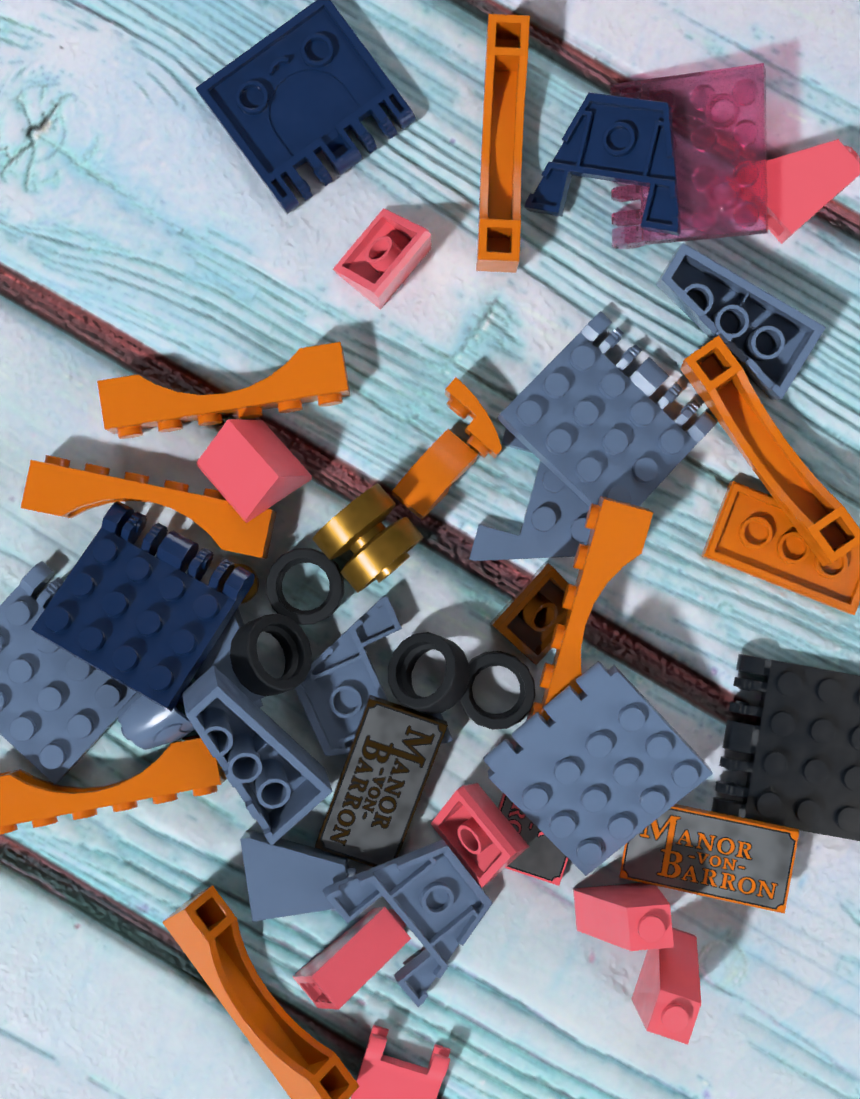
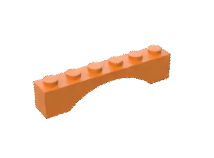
M488 14L476 271L516 273L519 264L522 145L530 16Z
M718 335L685 358L680 370L822 566L834 563L859 546L860 528L845 507L814 476L784 438L758 398L744 369Z
M341 342L300 348L285 365L269 377L247 388L224 394L197 395L176 392L156 385L138 374L97 381L104 428L113 434L118 433L119 439L140 437L143 435L142 429L158 427L159 432L178 431L183 429L182 423L198 421L199 426L220 424L223 422L222 416L238 414V418L242 420L263 416L262 410L278 408L279 413L296 412L303 409V403L318 401L320 407L333 406L343 403L342 397L351 396Z
M46 455L45 462L30 461L21 508L73 518L89 509L117 501L157 503L170 507L192 519L213 538L222 550L265 559L268 557L277 514L274 510L267 509L246 523L218 490L205 488L203 495L189 493L188 484L165 480L164 487L148 484L149 476L125 472L124 479L109 476L110 468L86 463L84 471L69 468L71 460Z
M600 496L598 505L591 503L585 521V528L591 529L586 545L579 544L573 568L579 569L575 585H567L562 602V608L568 609L564 625L556 624L551 640V648L556 649L552 664L545 663L539 687L545 688L542 702H534L529 718L538 712L546 720H549L551 717L543 707L569 685L578 694L583 691L577 684L576 679L582 675L581 646L585 625L595 601L606 584L626 564L642 554L654 513L651 510Z
M199 735L181 738L171 743L163 754L144 771L129 779L106 786L81 788L54 785L22 769L0 773V835L18 830L17 824L32 821L33 828L58 822L57 816L72 813L73 820L95 816L98 814L97 808L112 806L113 812H119L138 807V800L152 798L153 804L174 801L178 799L177 793L193 790V796L217 792V785H221L227 778L217 759L213 758Z
M213 885L190 898L162 922L291 1099H349L360 1087L337 1054L301 1028L269 992L247 954L236 916Z

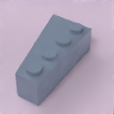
M684 243L677 248L656 283L711 340L718 335L742 366L746 375L771 400H782L826 328Z
M214 665L182 693L186 717L213 758L217 759L224 770L226 778L245 802L247 810L253 819H256L271 846L333 792L325 768Z

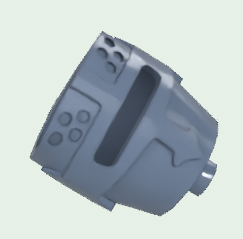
M136 692L118 712V722L121 723L123 736L127 740H131L136 746L147 750L176 742L194 731L195 729L188 718L176 708L179 703L184 707L183 695L170 712Z

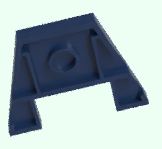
M589 92L562 138L563 144L553 161L548 162L541 174L543 176L535 192L533 194L530 193L524 207L530 212L562 217L573 175L650 187L641 222L642 229L680 236L681 224L670 105L666 102Z

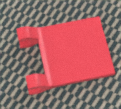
M373 1025L356 1079L360 1087L352 1094L350 1099H437L450 1063V1058L448 1057L451 1049L435 1044L429 1066L425 1068L384 1055L383 1052L389 1029Z

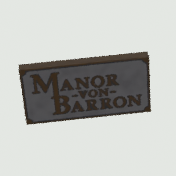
M369 695L319 831L315 848L372 867L398 858L447 729V721Z

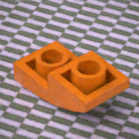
M455 377L445 389V396L449 398L446 405L462 419H465L468 415L473 419L465 429V434L470 437L466 443L483 458L488 453L493 458H496L500 454L502 446L491 419L478 399Z
M447 429L392 490V495L422 520L448 494L450 487L476 462L478 453Z

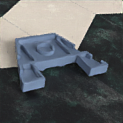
M507 428L505 429L501 445L532 453ZM540 461L520 534L515 535L478 525L469 560L489 561L575 557L579 544L586 545L591 529L585 528L589 506Z
M388 596L381 598L375 603L374 606L311 663V669L305 681L295 688L325 756L348 754L369 695L389 701L365 650L366 645L402 629ZM441 713L428 714L444 720ZM448 727L441 744L453 741Z
M443 839L329 885L322 890L325 898L347 924L383 896L426 949L394 974L397 983L417 1007L422 1005L428 997L426 991L435 978H441L449 967L446 962L458 945L461 944L463 946L492 905L488 895Z

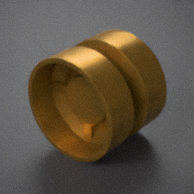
M375 484L354 499L312 538L329 560L351 549L354 555L345 564L340 573L357 593L375 579L380 583L410 558L407 552L424 538L407 517L397 520L388 527L383 525L382 522L396 504L379 484Z

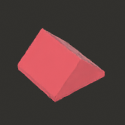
M383 208L333 270L381 310L431 250V233L426 228Z
M228 419L197 461L198 468L246 523L312 480V475L263 420Z
M478 783L464 785L457 789L431 822V826L446 842L481 888L530 847Z

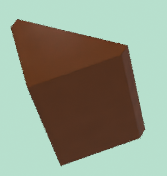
M549 563L543 564L490 624L537 665L552 649L551 640L556 624L564 625L568 609L562 608V602L569 583Z

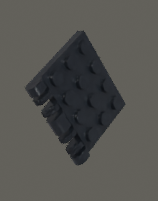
M738 654L736 670L765 675L764 682L735 677L733 686L741 690L762 691L760 706L750 705L742 701L730 702L729 711L758 716L757 724L727 719L722 748L749 753L751 758L750 761L721 756L719 766L731 771L748 772L746 786L730 781H716L715 791L744 798L742 802L714 797L711 811L795 828L800 831L860 841V676Z

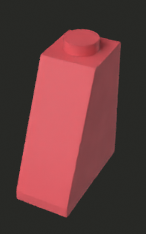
M837 139L744 167L737 173L729 186L782 244L860 175V158L851 147L844 146Z
M630 883L573 888L577 931L629 951L674 948L670 903L657 886L646 883Z
M386 907L374 908L301 968L293 978L317 1008L339 1010L411 939L404 930L406 924L395 910L391 908L387 910Z
M672 928L674 948L647 950L631 1000L647 1031L688 1045L701 1006L697 937Z

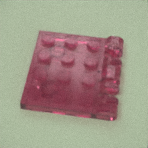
M764 63L617 83L610 87V95L666 102L670 105L681 224L680 236L643 230L639 224L642 222L650 187L626 185L611 189L613 201L627 202L641 199V209L619 211L612 214V224L617 226L630 225L629 227H619L612 230V248L630 249L651 244L768 233L766 68ZM611 181L612 183H616V184H627V183H620V182H613V181Z

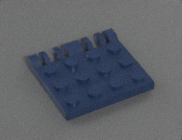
M316 0L196 87L199 96L286 214L300 205L283 180L286 176L305 201L313 196L308 183L296 171L304 163H309L316 178L325 186L333 181L327 169L316 156L319 152H323L328 162L340 176L363 160L358 148L347 135L348 131L352 129L358 141L369 154L377 149L373 136L367 132L361 123L363 120L372 115L379 129L388 139L398 134L393 123L381 107L385 105L390 116L402 130L416 121L411 108L331 0Z
M117 501L105 514L100 530L31 630L171 712L251 589L255 575L240 566L234 569L235 564L225 559L214 570L210 577L209 585L202 583L201 579L213 560L214 554L212 551L202 548L198 552L199 545L196 542L175 531L167 533V527L160 523H155L149 533L143 539L141 549L134 544L146 527L147 516L138 511L134 513L133 508Z

